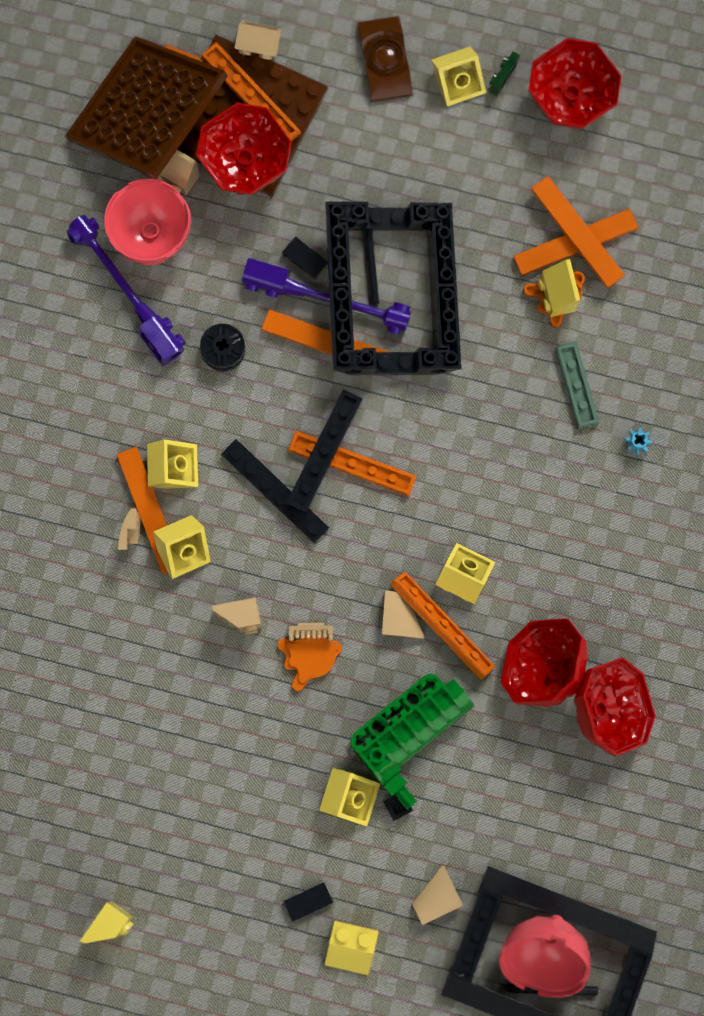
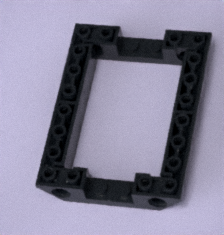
M326 201L333 370L348 375H437L461 370L452 203L410 202L407 208L368 207V202ZM348 230L427 231L434 350H431V348H417L415 352H376V348L353 350L354 334Z
M487 866L472 907V914L458 952H456L441 995L493 1016H557L472 982L502 897L504 896L550 915L561 916L563 920L630 945L627 954L625 953L620 965L622 970L608 1010L604 1011L603 1016H632L653 956L657 931Z

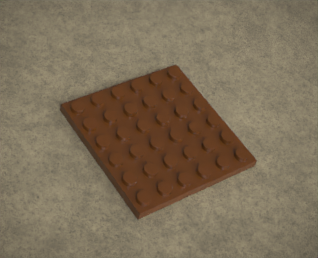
M215 34L209 48L217 42L301 131V134L292 141L287 165L288 169L328 91V86L277 62L260 58L257 53L251 52V55L240 54L239 49H235V43ZM224 82L177 149L200 164L201 162L196 157L201 127L234 104L243 103ZM284 174L272 184L260 190V192L273 197Z
M134 36L65 137L70 142L157 179L228 75L222 69Z

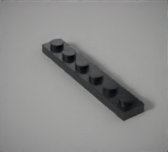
M343 389L286 505L302 513H307L363 398Z
M237 439L221 453L223 458L313 544L329 530V527L312 510L308 509L305 514L286 505L292 491Z

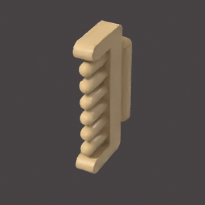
M324 622L298 623V626H289V640H294V635L296 639L299 638V635L301 639H304L305 635L307 639L310 638V635L313 639L316 638V635L318 639L321 638V635L325 639L328 635V640H333V626H324Z

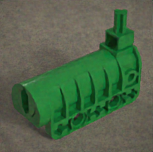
M427 674L354 732L351 737V747L391 796L395 794L408 810L417 800L405 787L407 782L399 773L402 769L401 766L470 711L474 704L454 678L444 685L435 674ZM426 681H427L428 683L433 682V683H434L433 689H432V688H428V689L425 691V693L422 694L421 690H422V689L425 687V685L427 684ZM410 694L416 695L418 703L414 705L408 703L407 696ZM403 704L405 708L400 711V718L396 716L391 718L389 723L392 725L389 726L386 719L391 715V709L396 711ZM375 722L382 723L384 726L383 732H374L372 724ZM365 729H367L369 734L373 738H375L371 740V737L369 736L364 742V747L362 745H355L357 741L356 737H359L361 739L364 736H366L367 732L364 731Z

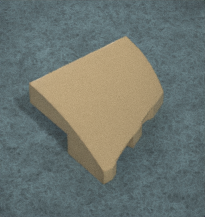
M131 508L124 519L118 541V549L127 550L129 544H138L140 540V515L137 512V508Z
M385 591L382 635L424 639V634L413 608L397 592Z
M444 866L439 868L438 872L412 903L422 925L463 906Z

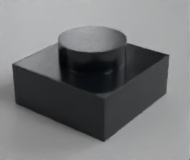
M395 795L383 801L393 822L413 811L412 807L407 810Z

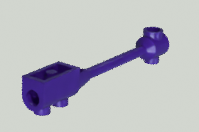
M86 215L76 218L70 223L69 229L66 230L70 241L74 245L78 243L89 245L134 305V309L142 322L139 325L138 334L163 367L179 357L184 352L182 346L185 345L183 337L180 334L174 336L170 330L173 328L171 321L167 317L162 319L160 315L152 311L144 302H141L96 241L97 229H99L96 219L93 217L88 219Z
M247 259L242 277V283L246 284L245 289L257 292L258 288L266 290L265 295L273 298H278V294L308 296L330 303L328 293L308 288V286L290 279V270L255 259ZM352 301V310L382 318L384 325L389 327L388 332L400 335L401 331L406 332L411 316L410 306L394 302L393 306L382 310Z

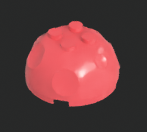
M139 179L129 182L127 186L118 192L116 191L111 197L105 211V231L110 243L127 260L142 265L161 264L176 255L184 246L189 235L191 212L184 198L170 184L157 179Z
M536 916L516 925L507 935L500 951L499 965L504 976L524 991V988L528 987L537 990V996L559 998L573 995L584 988L591 972V957L585 938L571 924L564 921L561 916Z

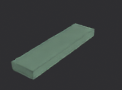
M577 342L556 346V354L577 428L582 429L598 425L599 419Z

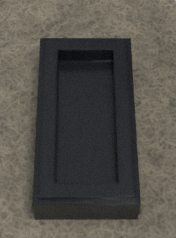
M296 236L282 251V255L314 280L328 265V261Z
M323 882L283 902L292 922L332 904L333 900Z

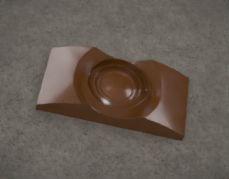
M399 16L358 22L371 101L376 102L413 96L410 69Z

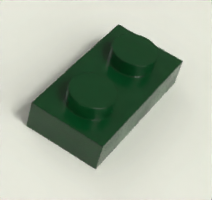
M512 51L509 57L505 56L500 64L502 69L499 74L494 73L489 82L491 85L490 93L496 97L516 68L520 57L518 53Z

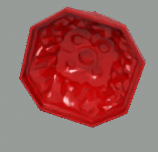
M566 38L532 62L528 92L543 115L553 125L581 130L596 122L617 106L622 75L596 42Z
M236 103L201 127L196 157L220 190L234 192L239 195H253L269 184H272L287 171L292 141L267 107Z
M568 618L530 621L508 642L500 683L517 705L543 707L560 705L567 697L573 696L578 691L588 660L587 642Z
M623 657L588 669L584 673L574 698L577 713L576 720L581 734L593 745L598 746L601 750L612 756L621 755L647 744L656 715L644 673Z

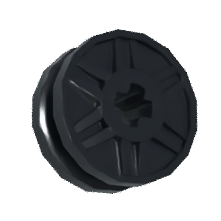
M220 323L213 325L201 337L200 350L203 361L215 371L227 372L234 370L245 357L246 348L243 335L236 327L230 324ZM223 344H225L226 348H224L223 351H220L219 347H222Z

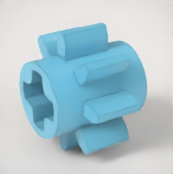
M641 427L636 433L630 430L629 435L631 438L624 440V442L629 443L627 451H635L636 456L641 450L647 453L648 448L646 445H651L653 442L648 440L650 432H642ZM641 439V440H642V443H641V444L638 443V444L636 445V444L634 443L635 440Z

